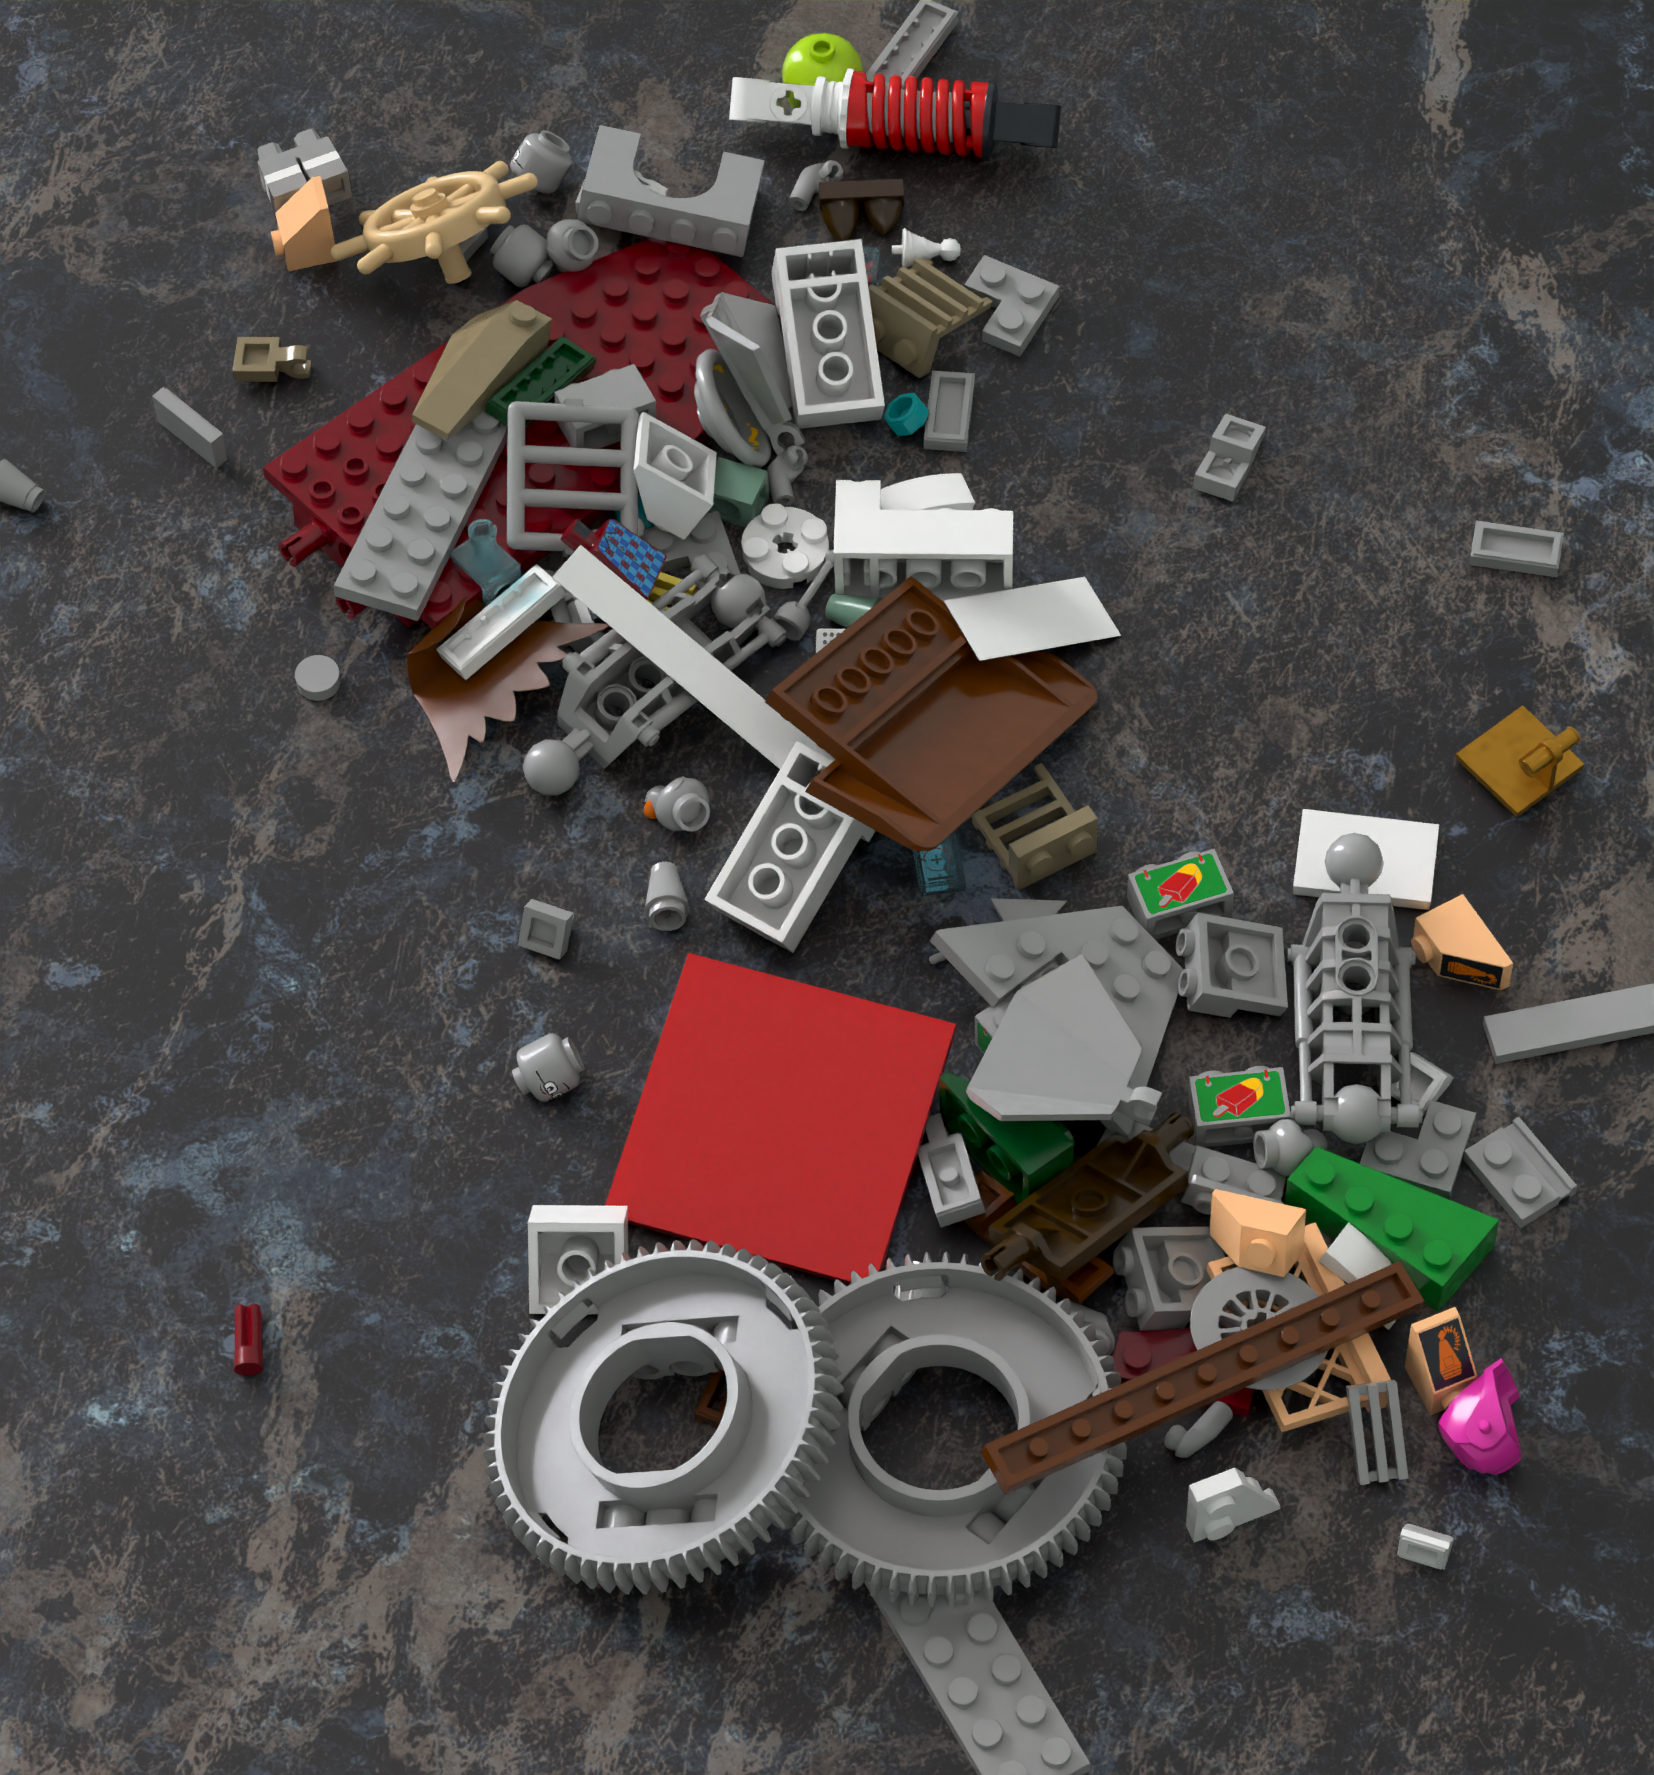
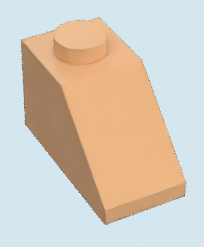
M321 176L312 177L275 213L278 230L271 231L276 256L284 255L288 271L336 261L330 254L335 242Z
M1215 1189L1212 1192L1210 1236L1238 1267L1285 1277L1304 1249L1306 1209Z

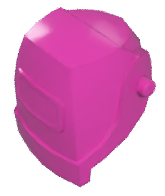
M1502 1358L1484 1369V1373L1460 1392L1452 1400L1438 1422V1428L1444 1442L1457 1459L1469 1470H1475L1481 1474L1497 1475L1503 1473L1522 1459L1511 1405L1520 1398V1394Z

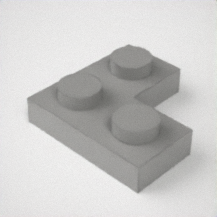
M986 255L982 257L964 284L965 288L980 298L987 297L992 300L991 307L996 308L982 330V341L1019 357L1059 298L1060 286Z
M719 511L705 514L684 540L657 527L644 529V534L640 536V538L667 556L660 572L686 566L691 567V562L695 557L705 554L719 567V572L728 568L734 574H740ZM701 580L697 582V591L707 583L704 584Z
M1431 1100L1418 1139L1391 1131L1390 1133H1379L1370 1142L1366 1143L1360 1164L1450 1200L1463 1160L1464 1150H1466L1475 1123L1476 1113Z

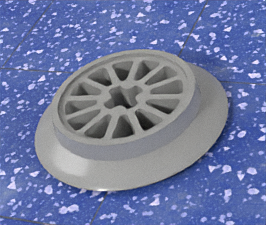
M1241 1267L1229 1269L1210 1280L1196 1297L1190 1317L1193 1342L1197 1350L1202 1349L1319 1296L1307 1283L1289 1272L1285 1277H1280ZM1257 1299L1266 1300V1307L1260 1308ZM1241 1301H1248L1249 1309H1247L1241 1303ZM1273 1304H1277L1278 1306L1282 1307V1309L1276 1313L1271 1312ZM1229 1309L1233 1314L1227 1313L1225 1311ZM1218 1325H1221V1326H1224V1327H1227V1328L1220 1329V1328L1218 1327ZM1328 1351L1249 1385L1246 1388L1275 1390L1297 1384L1309 1377L1320 1366Z

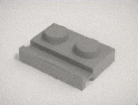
M1520 1117L1515 1118L1513 1123L1506 1128H1499L1464 1150L1463 1161L1520 1229L1556 1207L1559 1201L1569 1196L1570 1198L1576 1193L1577 1185Z

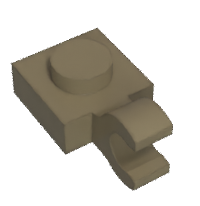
M238 337L232 372L235 382H278L279 371L285 372L291 377L303 379L310 377L312 361L307 360L308 347L302 345L282 347L280 337Z

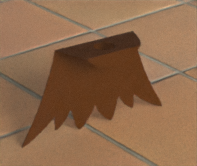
M464 597L457 604V608L438 626H435L408 653L407 669L412 693L426 712L438 736L453 783L456 781L464 761L468 737L471 736L480 743L485 739L486 722L484 717L487 716L506 722L514 721L516 717V699L513 691H531L549 686V680L538 666V663L564 659L567 653L557 648L558 646L591 636L609 627L608 624H577L536 620L465 680L441 658L435 646L453 629L457 632L488 606L482 601L475 599L465 607L466 598L468 597Z

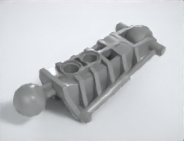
M705 554L698 555L691 562L690 571L692 573L655 600L652 605L719 662H722L730 671L766 643L772 648L775 646L779 647L786 640L787 631L773 618H768L772 609L766 605L765 591L759 581L748 574H734L728 568L719 572V567ZM700 580L704 584L707 583L693 596L684 593ZM671 602L673 603V606L671 608L663 609ZM710 602L712 611L718 621L729 628H735L731 632L726 631L714 641L710 640L690 621ZM612 629L580 654L570 652L562 660V667L569 674L557 717L558 726L568 735L562 741L545 739L533 745L525 755L523 762L525 778L530 787L540 794L558 796L570 790L578 780L580 772L579 760L587 753L605 769L636 739L645 747L653 746L660 738V730L698 700ZM757 629L759 636L740 650L739 645ZM604 658V661L601 664H599L597 667L594 666ZM642 678L649 679L655 684V687L643 688L638 685L636 680ZM615 706L620 708L624 714L617 717L612 716L604 708Z
M1351 833L1340 836L1331 844L1326 852L1324 861L1328 876L1340 888V893L1321 894L1316 902L1302 945L1291 944V948L1287 949V962L1294 966L1295 1044L1299 1048L1300 1101H1295L1294 1106H1291V1120H1294L1298 1125H1316V1122H1322L1323 1131H1331L1343 1142L1357 1145L1370 1142L1379 1133H1390L1391 1124H1396V1127L1418 1128L1419 1123H1422L1423 1111L1419 1109V1104H1412L1410 1050L1413 1048L1410 969L1412 965H1415V951H1412V947H1400L1390 894H1368V887L1377 881L1383 870L1384 861L1378 844L1369 836ZM1349 941H1357L1362 943L1365 947L1354 949L1350 948L1345 943ZM1359 983L1365 989L1354 991L1347 988L1346 984ZM1333 1006H1336L1344 1014L1351 1015L1352 1022H1333ZM1371 1007H1374L1375 1023L1362 1022V1014L1368 1012ZM1311 1053L1318 1057L1312 1064ZM1397 1054H1398V1062H1397V1061L1395 1060V1058L1393 1057V1056H1395V1055H1397ZM1334 1063L1376 1064L1379 1095L1371 1087L1359 1084L1345 1086L1334 1095ZM1312 1080L1322 1085V1105H1317L1316 1101H1312ZM1399 1081L1400 1104H1397V1107H1391V1084Z

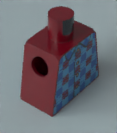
M576 519L561 537V540L574 551L582 545L646 600L649 599L667 557L663 552L613 519L607 520L595 533Z

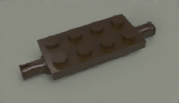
M1173 1112L1169 1118L1150 1132L1143 1130L1131 1140L1117 1132L1112 1134L989 1226V1241L997 1246L981 1256L980 1262L984 1272L990 1277L994 1275L995 1280L1001 1281L1008 1273L1026 1261L1060 1282L1064 1281L1188 1187V1171L1174 1164L1169 1156V1152L1194 1135V1126L1191 1120L1185 1115L1181 1117L1179 1112Z

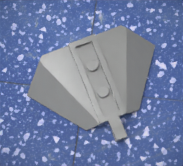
M724 292L717 294L714 302L703 308L700 317L762 429L768 433L772 447L778 456L781 452L787 450L786 446L779 440L781 433H791L797 446L805 443V437L797 425L787 422L792 419L788 410L792 406L784 340L776 306Z
M1083 953L1016 991L966 1090L971 1101L999 1121H1112L1116 1112H1119L1147 1126H1150L1157 1110L1156 1106L1162 1095V1092L1149 1087H1137L1135 1089L1128 1087L1143 1048Z

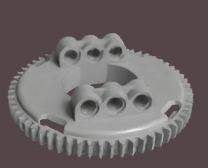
M693 1239L690 1241L687 1249L680 1241H673L670 1251L658 1242L653 1254H650L645 1248L640 1246L637 1258L631 1259L628 1254L622 1252L620 1264L613 1266L610 1261L605 1260V1270L596 1274L593 1270L588 1269L590 1279L580 1284L577 1280L572 1279L575 1288L568 1295L557 1291L560 1301L553 1308L543 1305L546 1312L541 1321L530 1319L534 1329L530 1335L519 1334V1339L523 1342L520 1350H508L509 1355L514 1359L512 1365L500 1366L502 1374L506 1377L505 1381L493 1383V1387L500 1397L488 1401L489 1407L495 1414L486 1416L484 1419L491 1431L483 1435V1439L489 1449L484 1451L483 1456L489 1464L485 1472L492 1481L489 1488L496 1497L495 1504L502 1512L503 1519L512 1529L516 1538L525 1545L526 1549L534 1557H537L547 1568L551 1566L561 1577L566 1574L576 1584L583 1580L590 1589H594L600 1584L606 1592L611 1593L617 1584L624 1594H629L635 1584L642 1594H647L652 1581L661 1592H666L669 1579L671 1578L681 1589L685 1588L687 1574L691 1573L701 1583L704 1578L703 1569L706 1567H710L716 1575L721 1574V1560L727 1558L734 1566L738 1565V1555L736 1553L738 1550L743 1548L753 1555L755 1548L752 1541L759 1536L760 1539L768 1543L771 1541V1538L766 1529L771 1524L781 1529L786 1526L780 1517L784 1510L794 1514L798 1513L799 1510L792 1500L796 1495L809 1498L811 1494L803 1484L806 1480L819 1481L821 1478L813 1469L814 1464H828L829 1459L820 1450L821 1447L835 1446V1440L826 1430L840 1427L839 1421L831 1413L843 1409V1405L835 1397V1395L844 1391V1387L835 1379L842 1375L843 1371L835 1361L840 1357V1354L831 1345L835 1338L826 1329L829 1324L821 1315L820 1309L791 1276L783 1273L774 1263L769 1264L762 1256H753L745 1248L737 1252L729 1243L720 1248L712 1240L703 1247L701 1243ZM772 1302L790 1321L795 1319L798 1329H789L767 1305ZM594 1304L599 1311L597 1320L584 1330L569 1347H558L553 1341L557 1337L562 1339L580 1320L591 1312L589 1307ZM719 1369L725 1371L727 1402L722 1420L709 1442L693 1458L673 1470L616 1474L604 1468L598 1447L600 1421L610 1398L629 1376L640 1379H659L664 1376L674 1375V1372L686 1376H701L711 1372H719ZM547 1514L555 1526L568 1537V1544L559 1541L560 1537L547 1526L541 1517Z
M947 1251L943 1255L942 1262H932L930 1254L926 1252L923 1263L914 1264L911 1256L907 1254L905 1256V1265L895 1267L892 1259L888 1258L886 1270L878 1272L874 1265L870 1263L868 1266L869 1276L862 1279L855 1271H852L851 1285L847 1287L836 1279L834 1282L835 1295L831 1296L824 1290H820L818 1295L820 1306L818 1308L829 1324L826 1329L835 1338L831 1345L840 1354V1357L835 1361L843 1371V1374L835 1379L844 1387V1391L835 1395L843 1405V1409L831 1413L839 1421L840 1427L826 1430L835 1440V1446L821 1447L820 1449L829 1459L828 1464H814L813 1469L821 1477L820 1480H806L803 1484L811 1494L809 1498L796 1495L792 1500L799 1510L797 1514L784 1510L780 1515L786 1525L781 1530L793 1527L791 1530V1542L793 1545L807 1540L804 1543V1556L806 1558L820 1552L818 1561L821 1570L835 1563L836 1580H841L850 1572L852 1573V1588L857 1590L867 1580L870 1582V1594L873 1597L879 1593L883 1586L889 1588L890 1602H894L899 1596L900 1591L908 1593V1601L911 1606H914L918 1599V1594H927L929 1607H934L937 1595H946L949 1607H954L956 1594L964 1593L968 1604L974 1605L975 1591L983 1590V1594L988 1601H992L994 1587L998 1585L1001 1586L1007 1595H1011L1012 1580L1016 1578L1027 1588L1030 1586V1571L1034 1570L1036 1574L1044 1579L1047 1577L1046 1561L1049 1560L1060 1568L1063 1566L1062 1549L1073 1555L1077 1553L1078 1544L1075 1536L1078 1539L1089 1541L1091 1530L1088 1524L1098 1527L1101 1525L1102 1515L1100 1510L1109 1511L1111 1508L1109 1494H1117L1118 1492L1116 1477H1123L1124 1465L1121 1460L1127 1457V1447L1124 1442L1005 1495L990 1468L978 1481L959 1488L931 1490L908 1485L889 1475L875 1462L861 1436V1430L865 1431L870 1426V1422L881 1413L891 1395L895 1397L916 1370L924 1367L948 1366L960 1368L989 1381L1008 1401L1015 1415L1018 1430L1078 1404L1089 1397L1096 1396L1120 1385V1373L1113 1372L1115 1362L1113 1356L1106 1355L1105 1341L1096 1340L1094 1325L1083 1327L1084 1314L1082 1311L1070 1315L1071 1302L1069 1298L1056 1304L1055 1287H1051L1046 1292L1041 1293L1039 1277L1026 1284L1023 1282V1270L1021 1268L1013 1277L1006 1275L1004 1279L997 1281L994 1279V1275L990 1277L984 1272L981 1262L979 1266L970 1265L966 1253L963 1255L960 1263H951ZM941 1281H948V1291L942 1297L901 1301L895 1297L893 1287L898 1285L901 1292L922 1288H941ZM795 1319L791 1321L792 1329H798Z

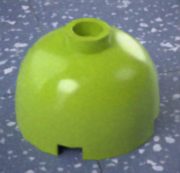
M830 33L811 34L800 39L787 53L782 68V81L785 84L814 86L817 77L820 76L827 77L829 82H843L848 68L864 72L861 56L849 41L839 35ZM790 92V97L787 99L792 107L800 108L801 101L794 98V92Z

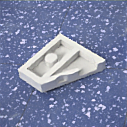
M1232 1468L1189 1485L1186 1528L1193 1542L1205 1538L1217 1540L1230 1534L1238 1525L1279 1510L1280 1504L1272 1489L1267 1488L1262 1491L1257 1480L1252 1477H1245L1243 1472Z

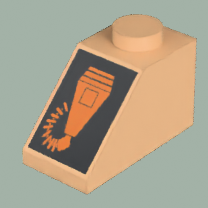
M1463 894L1416 917L1414 934L1411 939L1412 948L1418 959L1422 963L1428 962L1437 976L1497 990H1503L1510 986L1513 962Z
M1456 1307L1413 1323L1410 1328L1405 1369L1430 1415L1443 1410L1446 1411L1452 1400L1478 1378L1462 1321Z

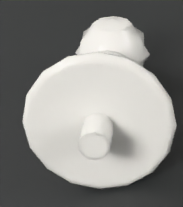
M905 228L902 230L901 245H892V254H902V267L906 268L912 267L913 261L918 257L922 260L927 258L931 260L932 257L940 255L943 260L950 262L956 260L961 252L960 244L956 239L948 238L944 239L941 244L934 243L907 231Z

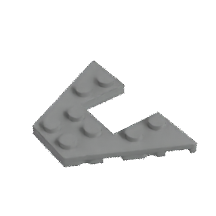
M1123 906L937 930L934 933L930 942L993 1008L1056 961L1061 966L1083 953L1143 1048L1128 1087L1135 1089L1147 1086L1179 993L1178 981L1183 968ZM1116 1112L1112 1121H1100L1112 1134L1117 1132L1127 1138L1131 1133L1135 1120L1127 1115Z

